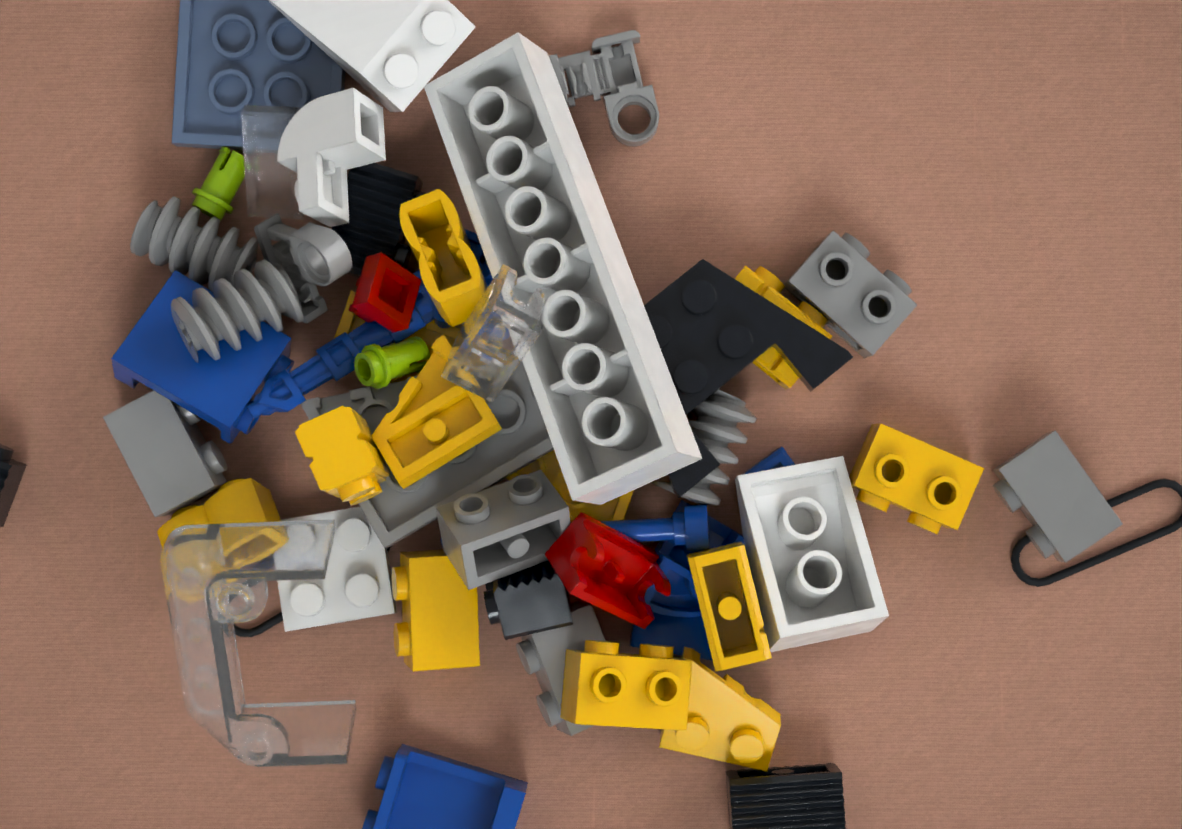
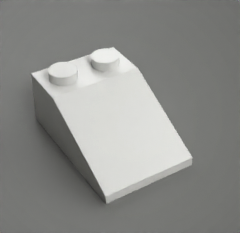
M268 0L390 112H403L476 27L448 0Z
M843 456L736 476L735 484L744 545L770 652L871 632L889 616Z

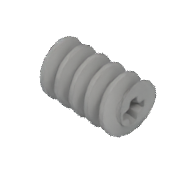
M174 196L163 208L158 206V201L154 200L142 212L131 237V253L138 256H144L149 253L151 263L157 266L169 263V269L172 274L175 270L183 275L189 272L188 277L203 286L209 282L208 288L212 292L213 283L218 279L224 278L234 287L233 278L236 271L245 269L252 273L257 260L259 244L257 238L252 237L242 248L238 247L237 242L240 229L232 227L222 238L217 236L220 219L212 217L202 228L199 227L200 209L193 206L183 217L178 216L181 199Z
M265 259L255 263V277L245 269L236 271L233 278L234 287L224 278L214 281V297L202 287L193 290V307L182 297L171 300L172 317L184 344L195 362L198 363V350L204 349L215 361L220 359L219 341L223 339L235 351L242 349L240 331L246 330L255 341L262 340L260 322L264 320L276 332L282 331L281 313L287 311L297 323L304 320L301 303L295 287L279 263H275V267Z
M717 390L691 411L697 417V420H688L694 433L719 463L737 464L739 458L727 446L729 443L746 444L748 438L736 425L738 422L755 423L757 418L745 407L746 403L724 391ZM717 467L681 497L699 505H719L721 498L709 487L711 484L728 485L730 478ZM652 482V484L674 493L670 482Z

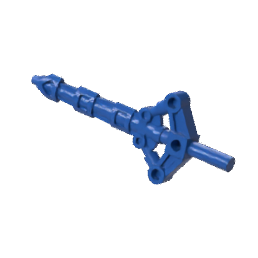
M464 229L470 243V248L477 259L489 288L491 306L489 313L462 324H467L471 328H485L495 337H505L512 331L476 233ZM420 269L413 274L421 279L408 329L392 333L376 321L365 322L349 334L344 332L315 350L317 355L290 373L284 369L268 379L262 391L255 396L253 403L247 406L253 418L255 419L260 415H271L274 412H288L306 401L303 395L333 378L335 381H338L355 370L354 360L356 355L361 353L362 349L367 345L375 343L384 347L401 342L433 320L440 328L451 327L437 311L422 281Z

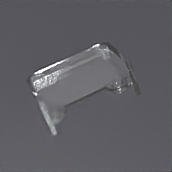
M335 519L184 525L176 528L168 535L162 549L160 564L186 712L235 758L246 765L253 767L347 764L356 715V700L246 704L234 623L251 621L263 612L268 599L267 581L325 579L336 531Z

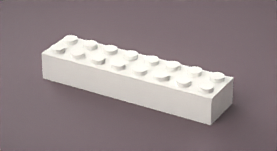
M517 32L426 84L424 89L570 496L573 501L602 505L702 459V456L549 55Z

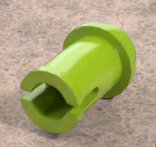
M224 146L220 148V153L201 188L195 187L192 194L196 197L191 204L200 209L202 213L210 217H216L220 221L225 213L231 214L234 208L230 204L248 170L253 166V162L234 150L230 153L231 150Z
M418 336L384 347L374 343L365 346L362 352L356 355L354 368L359 381L363 385L380 389L387 387L391 379L414 372L419 373L427 361L419 363L417 361L429 359L430 352L425 341Z

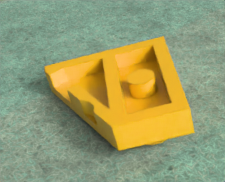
M445 335L435 340L431 346L433 354L416 379L411 376L399 394L397 406L391 412L386 413L371 435L403 489L502 430L499 422Z
M684 646L681 658L692 661L687 731L661 729L659 748L768 771L781 728V714L763 700L748 695L744 686L728 674L723 678L700 662V654L697 651Z

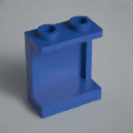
M175 270L111 358L114 377L133 389L139 382L217 427L221 431V439L231 444L240 431L247 435L258 422L260 416L254 419L247 406L253 403L255 396L262 391L265 382L284 369L288 373L291 372L294 361L289 359L291 337L280 331L276 332L272 326L262 321L260 322L262 340L257 342L246 330L240 331L242 349L235 351L223 339L219 341L220 359L215 361L204 349L198 350V363L195 362L184 344L172 317L171 300L182 297L193 307V290L202 287L213 297L214 295L211 290Z
M402 744L395 758L384 757L375 785L376 789L384 791L379 811L368 810L362 829H515L528 782Z

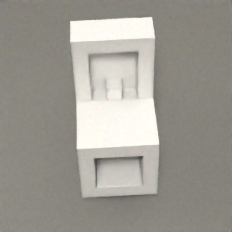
M350 88L316 98L304 105L292 117L282 134L277 162L297 173L294 191L300 212L328 227L349 223L347 170L386 160L383 107L355 88Z

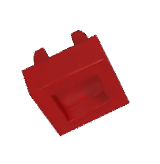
M382 252L367 256L361 276L356 282L357 290L353 303L350 304L348 310L365 322L376 321L392 333L408 329L421 279Z

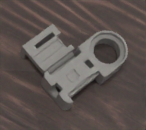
M629 30L595 39L592 43V54L599 52L600 54L591 56L589 50L558 58L557 54L549 55L568 108L576 106L574 99L593 95L594 101L601 100L600 95L610 93V95L604 96V105L613 136L620 143L633 147L646 144L653 138L658 128L659 111L653 86H643L633 46V44L640 43V34L637 31ZM619 43L621 44V45L616 46V47H611V46L614 45V44H619ZM564 71H566L572 97L569 98L567 97L569 90ZM629 105L643 107L650 116L648 128L640 134L626 133L618 123L619 113Z
M279 213L256 225L254 231L264 259L274 267L275 263H279L295 287L303 312L304 320L301 322L308 324L328 311L325 299L319 296L316 284L327 286L351 270L352 257L343 239L332 229L311 222L300 229L292 228L282 223ZM271 240L279 241L276 244L271 245ZM287 311L281 313V315L292 318Z

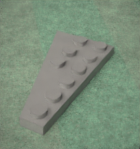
M520 355L464 365L502 430L405 489L400 486L384 459L390 474L386 481L379 483L382 492L373 498L359 503L384 548H389L438 519L437 506L457 500L463 495L488 489L554 450ZM411 377L407 378V380L389 383L387 387L380 389L367 386L349 390L348 393L325 398L307 399L301 403V406L309 420L342 405L344 407H351L367 421L373 434L386 413L391 412L397 406L399 394Z

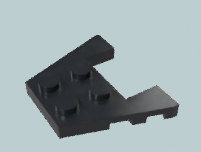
M704 259L700 260L644 305L686 415L771 347L776 349L810 392L853 358L845 348ZM693 430L692 432L702 459L668 474L673 492L678 498L720 465Z

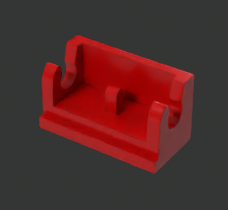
M580 512L545 552V556L569 594L642 629H646L655 619L651 606L646 604L644 599L646 590L654 584L655 590L665 596L671 594L670 582L656 562L659 556L655 550L583 512Z

